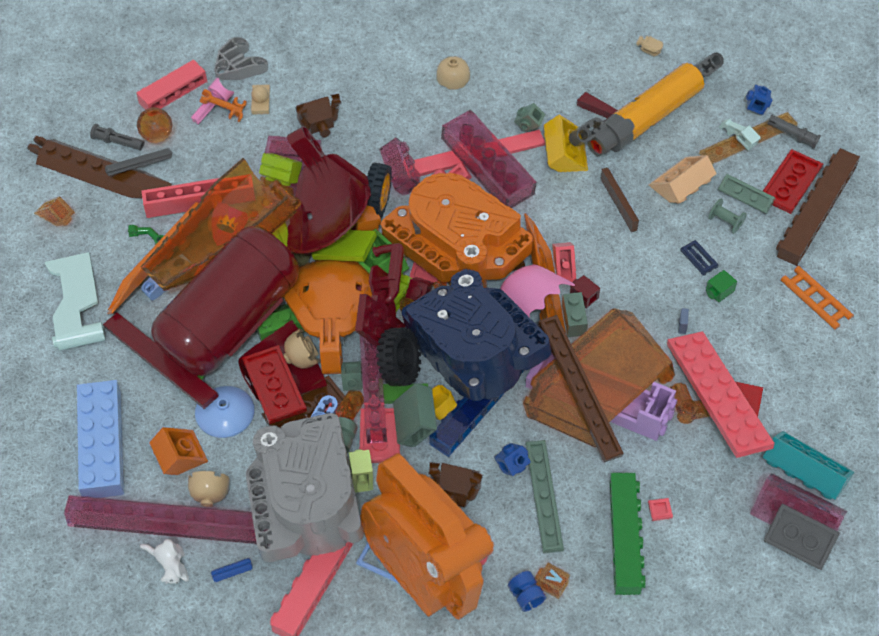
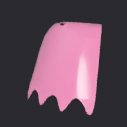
M533 264L513 272L505 279L500 289L530 317V313L533 310L545 308L544 299L548 294H560V284L575 286V284L541 266Z

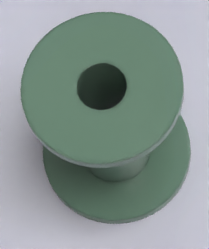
M720 198L712 207L708 219L712 220L716 215L733 226L732 233L735 234L743 225L747 213L743 212L740 216L722 207L723 199Z

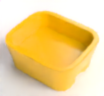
M437 385L432 388L435 417L438 420H442L450 411L455 409L457 403L450 390L443 385Z

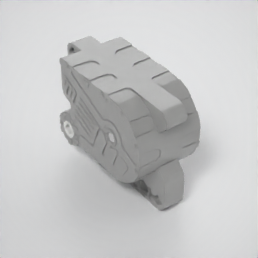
M328 413L288 422L281 428L277 426L260 428L253 437V446L257 457L246 470V480L256 542L262 560L274 562L295 557L299 553L309 556L333 553L343 548L347 542H359L363 538V528L339 417L336 414Z

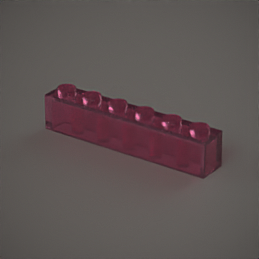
M360 335L367 443L387 442L382 374L379 373L380 366H377L379 358H376V353H379L377 347Z

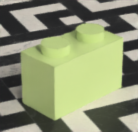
M355 450L354 452H349V467L355 493L373 490V469L370 451Z

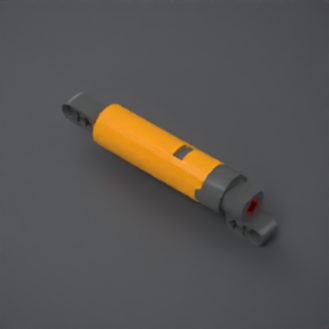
M715 52L703 58L694 66L690 63H683L604 121L595 117L583 123L570 133V143L574 146H580L587 142L590 150L597 157L608 152L610 149L613 152H619L645 133L651 126L660 122L702 91L705 85L704 78L723 65V56Z

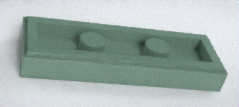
M727 173L718 188L719 191L765 214L768 213L775 201V197Z

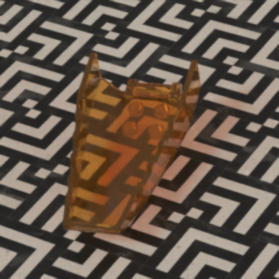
M242 158L214 182L201 197L202 201L195 209L192 208L188 212L189 216L182 223H178L175 232L170 237L167 236L160 247L156 248L142 264L141 268L163 291L187 284L242 228L258 226L273 233L296 213L295 209L300 207L301 200L293 197L282 187L278 180L265 187L252 172L247 161ZM278 192L284 198L280 201L273 193Z

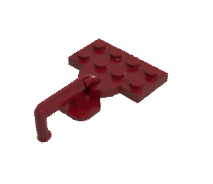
M400 243L374 246L372 248L376 257H379L381 254L391 253L389 273H386L378 265H373L369 275L372 296L360 294L355 332L375 347L380 345L378 340L385 330L405 327V324L396 317L394 302L399 292L404 247Z

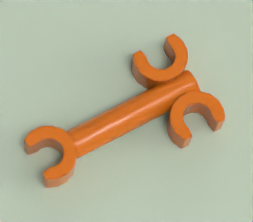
M203 89L201 93L203 96H201L199 102L203 104L210 102L231 111L228 115L229 119L235 115L238 117L237 122L241 121L243 118L242 110L247 103L246 100L239 104L237 102L238 97H235L231 104L212 96L209 90Z

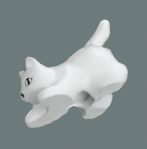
M165 539L155 549L148 544L140 545L141 549L155 556L156 560L165 569L161 582L177 584L180 578L185 582L189 581L188 572L184 564L180 562V559L184 557V551L180 545L175 544L170 539Z

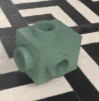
M532 103L526 107L522 106L517 111L514 122L524 132L534 131L540 127L546 114L535 103Z

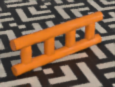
M800 266L794 269L797 275L789 279L786 275L781 278V281L834 330L840 327V324L837 322L839 319L846 317L849 320L854 316ZM804 280L811 287L803 291L796 284ZM815 292H818L824 298L818 304L810 298ZM829 304L838 310L832 316L824 310Z

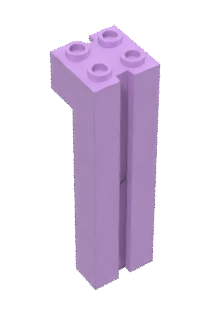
M553 354L530 370L526 377L527 388L578 408ZM581 364L609 422L655 441L658 440L659 436H664L668 426L667 422L672 420L675 413L674 408L677 403V399H675L676 390L653 382L650 392Z

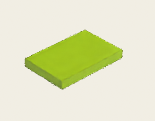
M349 230L333 244L312 252L313 260L365 262L377 234L375 231Z

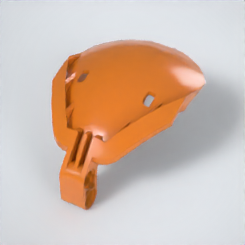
M315 260L299 267L297 282L284 296L285 302L305 332L311 336L320 337L322 374H341L343 363L341 337L350 335L355 331L360 294L372 296L369 285L370 274L356 261ZM357 284L362 285L361 291L356 290Z

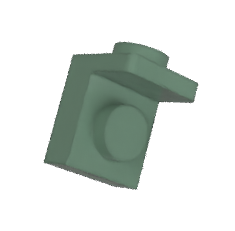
M361 361L342 363L341 378L343 391L363 389Z

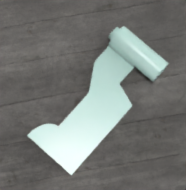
M89 252L46 261L47 270L52 275L60 276L63 299L53 315L55 336L52 337L54 347H58L59 351L105 341L102 322L82 326L80 312L98 304Z

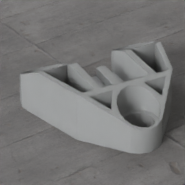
M234 37L229 39L218 51L215 76L220 80L246 79L267 72L268 62L259 56L244 58L243 54L249 50L248 41L241 37Z

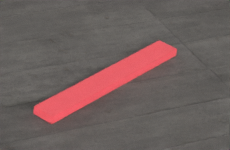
M539 129L404 162V166L409 179L435 173L439 169L443 171L452 169L460 162L468 165L544 146L545 141Z

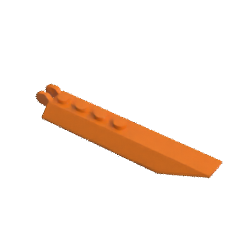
M210 195L201 204L195 202L122 280L109 307L108 315L115 312L163 259L167 260L173 254L172 249L175 246H180L185 241L184 236L188 232L192 233L198 227L196 223L200 219L204 220L210 214L208 210L214 208L216 201H221L220 195Z
M525 213L527 231L533 236L532 263L555 273L551 250L534 221ZM548 294L544 299L545 308L541 309L539 314L540 319L543 320L557 315L565 330L559 294Z

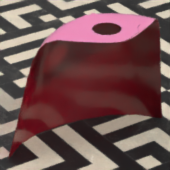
M290 320L253 346L238 360L241 374L258 401L259 399L242 362V357L277 345L280 346L282 353L285 354L284 344L286 339L298 330L297 326L293 324V320ZM287 363L300 394L327 386L318 363L306 369L295 367L292 363Z

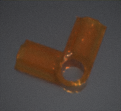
M682 382L675 383V385L670 387L676 390L675 399H677L675 408L679 422L690 424L696 419L711 417L701 400H692L686 384Z

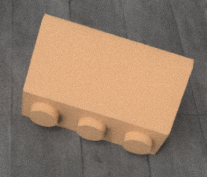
M708 155L690 156L679 161L648 185L669 203L676 202L679 204L684 202L689 194L697 192L701 185L709 183L711 178L717 173Z

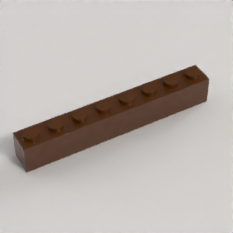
M841 148L837 154L833 153L829 161L830 165H826L822 172L823 177L817 179L814 186L815 190L811 189L807 197V203L803 202L799 210L801 213L795 215L792 221L793 226L787 228L784 234L785 239L779 241L776 247L778 258L798 266L855 171L860 156Z

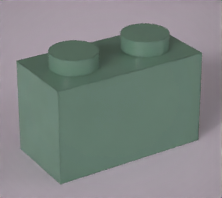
M582 292L563 294L562 310L567 337L587 336L588 321Z

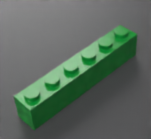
M611 473L609 483L615 595H641L642 588L646 586V578L641 573L645 562L644 556H640V549H643V537H639V530H642V518H638V512H641V499H637V493H640V481H636V473Z

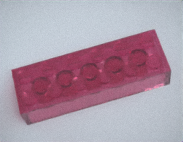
M471 109L442 125L441 139L486 190L499 199L500 202L507 207L513 208L535 195L537 184L535 179Z

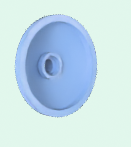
M234 386L213 388L219 397L205 409L198 404L196 405L195 419L198 426L206 434L213 437L227 438L235 436L244 431L254 417V404L251 397L244 390Z

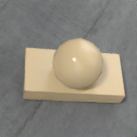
M252 85V115L269 114L270 85Z

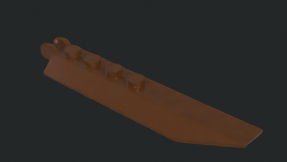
M35 136L33 141L36 144L31 143L28 145V150L38 155L37 165L129 198H142V190L172 186V183L137 168L108 176L105 172V166L117 163V161L55 139L46 140L44 137Z

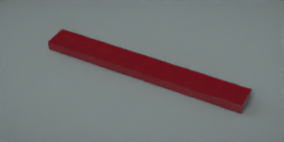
M118 312L103 324L104 328L203 409L219 397L214 389L199 377L172 361L154 341Z

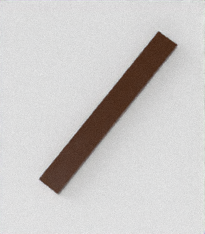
M555 315L539 320L538 325L549 337L551 352L604 463L622 457L624 453L558 316Z

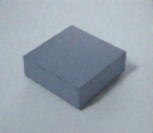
M681 309L679 334H686L689 309Z

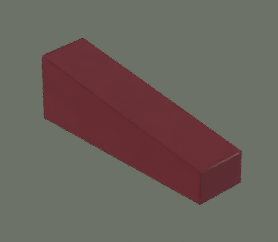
M586 91L577 99L578 107L605 118L618 111Z

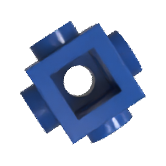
M755 84L753 89L749 90L746 95L747 109L763 115L773 100L771 98V90L765 86Z
M513 443L505 445L502 451L494 456L501 471L510 476L521 473L531 463L527 449L522 445Z

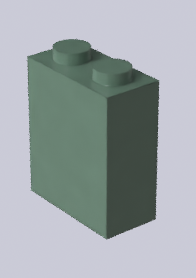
M415 383L393 402L397 444L416 447L437 430L431 387Z

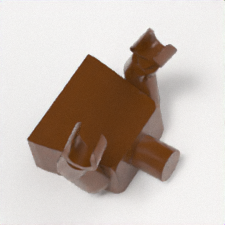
M331 95L333 99L331 105L328 96L296 105V117L301 127H306L311 134L319 132L321 137H328L331 133L329 129L334 128V122L338 119L339 105L341 104L340 95Z
M430 462L428 475L459 507H467L469 501L476 499L481 489L483 478L480 471L442 463L440 472L438 469L440 463Z

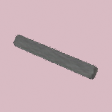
M166 148L105 166V172L108 176L170 159L172 158V151Z

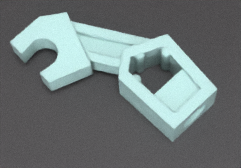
M726 119L719 126L721 130L724 128L727 130L728 136L735 134L736 139L748 151L756 146L761 139L750 125L744 127L732 122L730 119Z

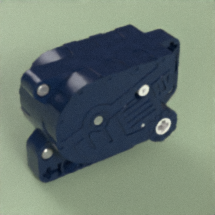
M464 269L457 272L451 278V286H439L402 309L401 314L405 327L411 329V332H414L415 337H417V344L420 345L419 351L429 360L434 369L444 377L445 381L459 395L472 401L499 397L515 386L522 370L532 369L548 359L552 354L549 337L503 290L484 288L480 274L474 270Z

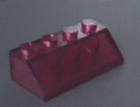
M771 473L767 477L750 514L771 525L781 504H784L838 531L848 511Z

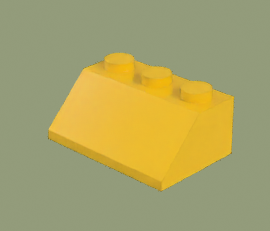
M560 114L544 124L548 166L557 172L588 171L585 143L580 146H574L569 141L570 133L578 128V126Z

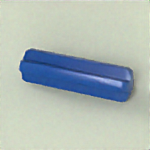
M246 558L212 570L211 575L214 582H219L253 569L251 560Z

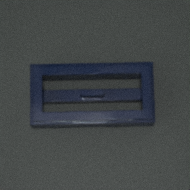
M696 240L680 249L703 276L719 266ZM693 246L711 264L710 266L702 259V256L699 253H696V251L692 248Z

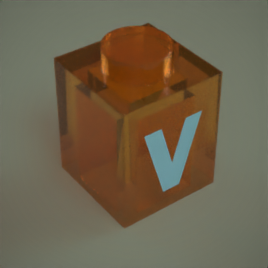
M548 562L545 568L541 567L535 579H537V586H540L543 591L559 599L569 584L570 574Z

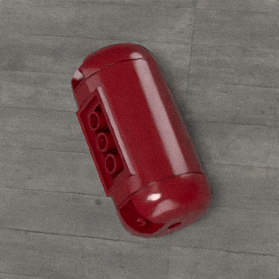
M258 226L242 228L158 314L151 328L153 340L172 361L185 368L191 374L196 376L209 375L228 356L231 357L283 302L282 298L299 278V266L295 256L278 238L266 229Z

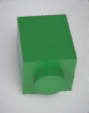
M722 270L707 282L706 293L710 299H715L719 303L735 291L737 280L725 270Z

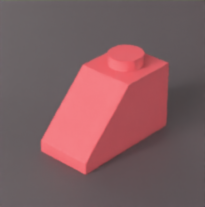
M571 242L552 244L556 274L573 282L576 279L574 245Z

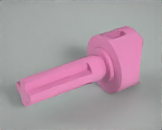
M216 78L208 87L212 96L226 102L234 95V91H229L222 86L219 78ZM210 102L202 104L191 116L192 121L199 124L213 109L215 104Z

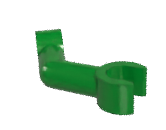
M128 226L129 237L148 234L154 240L155 245L164 236L159 235L151 227Z

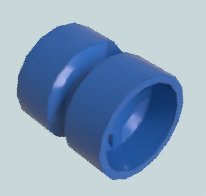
M531 571L521 572L507 584L512 595L517 597L516 601L523 612L532 610L529 602L534 609L546 599V595L541 587L536 586L537 580Z

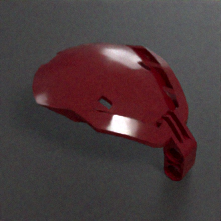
M302 126L287 135L289 144L306 165L299 174L295 197L288 215L290 224L288 225L287 248L297 254L315 252L338 241L356 224L371 196L367 176L337 154L324 155L318 141L306 127ZM308 213H311L312 219L308 220Z

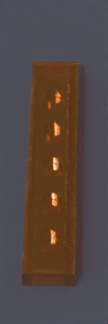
M788 112L777 116L795 126L798 124ZM768 121L752 127L761 137L758 144L783 133V131L767 125ZM734 135L700 150L699 154L700 156L708 155L711 163L714 164L746 148Z

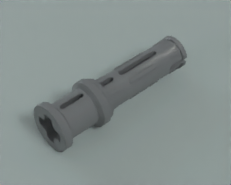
M771 114L767 125L797 138L799 143H806L812 146V149L816 147L821 137L820 134L816 135L808 131L807 128L801 129Z
M94 124L91 128V139L104 140L107 144L113 142L139 151L142 150L145 144L144 140L114 132L112 128L106 129L100 127L99 124Z

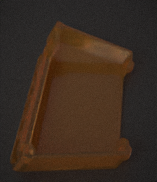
M613 308L571 344L608 422L613 420L657 379L660 383L666 384L675 376L672 361L631 311ZM554 359L532 378L530 384L533 386L531 393L525 397L523 403L526 415L529 419H533L592 447H596Z

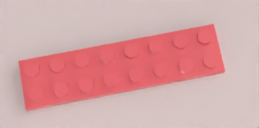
M704 332L668 339L667 346L735 457L739 458L773 449L775 443Z

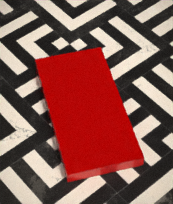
M791 149L763 192L775 197L773 206L792 214L824 163Z
M279 345L242 357V362L269 425L307 412L305 403Z

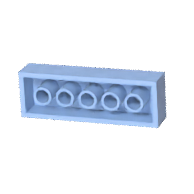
M117 380L78 384L79 492L83 500L124 495L121 391Z

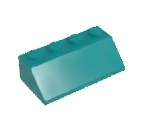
M784 431L773 437L772 440L775 443L773 449L767 450L762 457L767 460L766 462L770 466L785 470L784 473L791 478L797 477L803 481V485L810 489L815 488L821 491L820 494L830 500L832 498L836 500L855 473Z

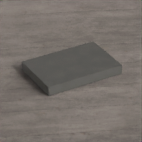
M781 504L763 541L822 571L840 532Z

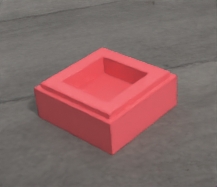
M669 498L648 500L652 521L673 518Z

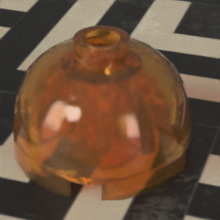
M152 107L146 109L137 119L138 133L148 142H163L172 132L173 124L171 117L161 108Z

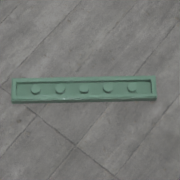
M546 440L525 442L529 454L528 457L531 461L529 463L542 551L543 553L564 551Z

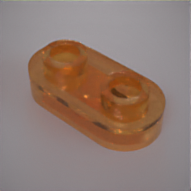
M358 390L348 391L338 406L336 415L353 421L364 404L363 394Z

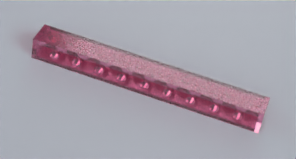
M69 495L64 510L68 527L257 544L252 512Z

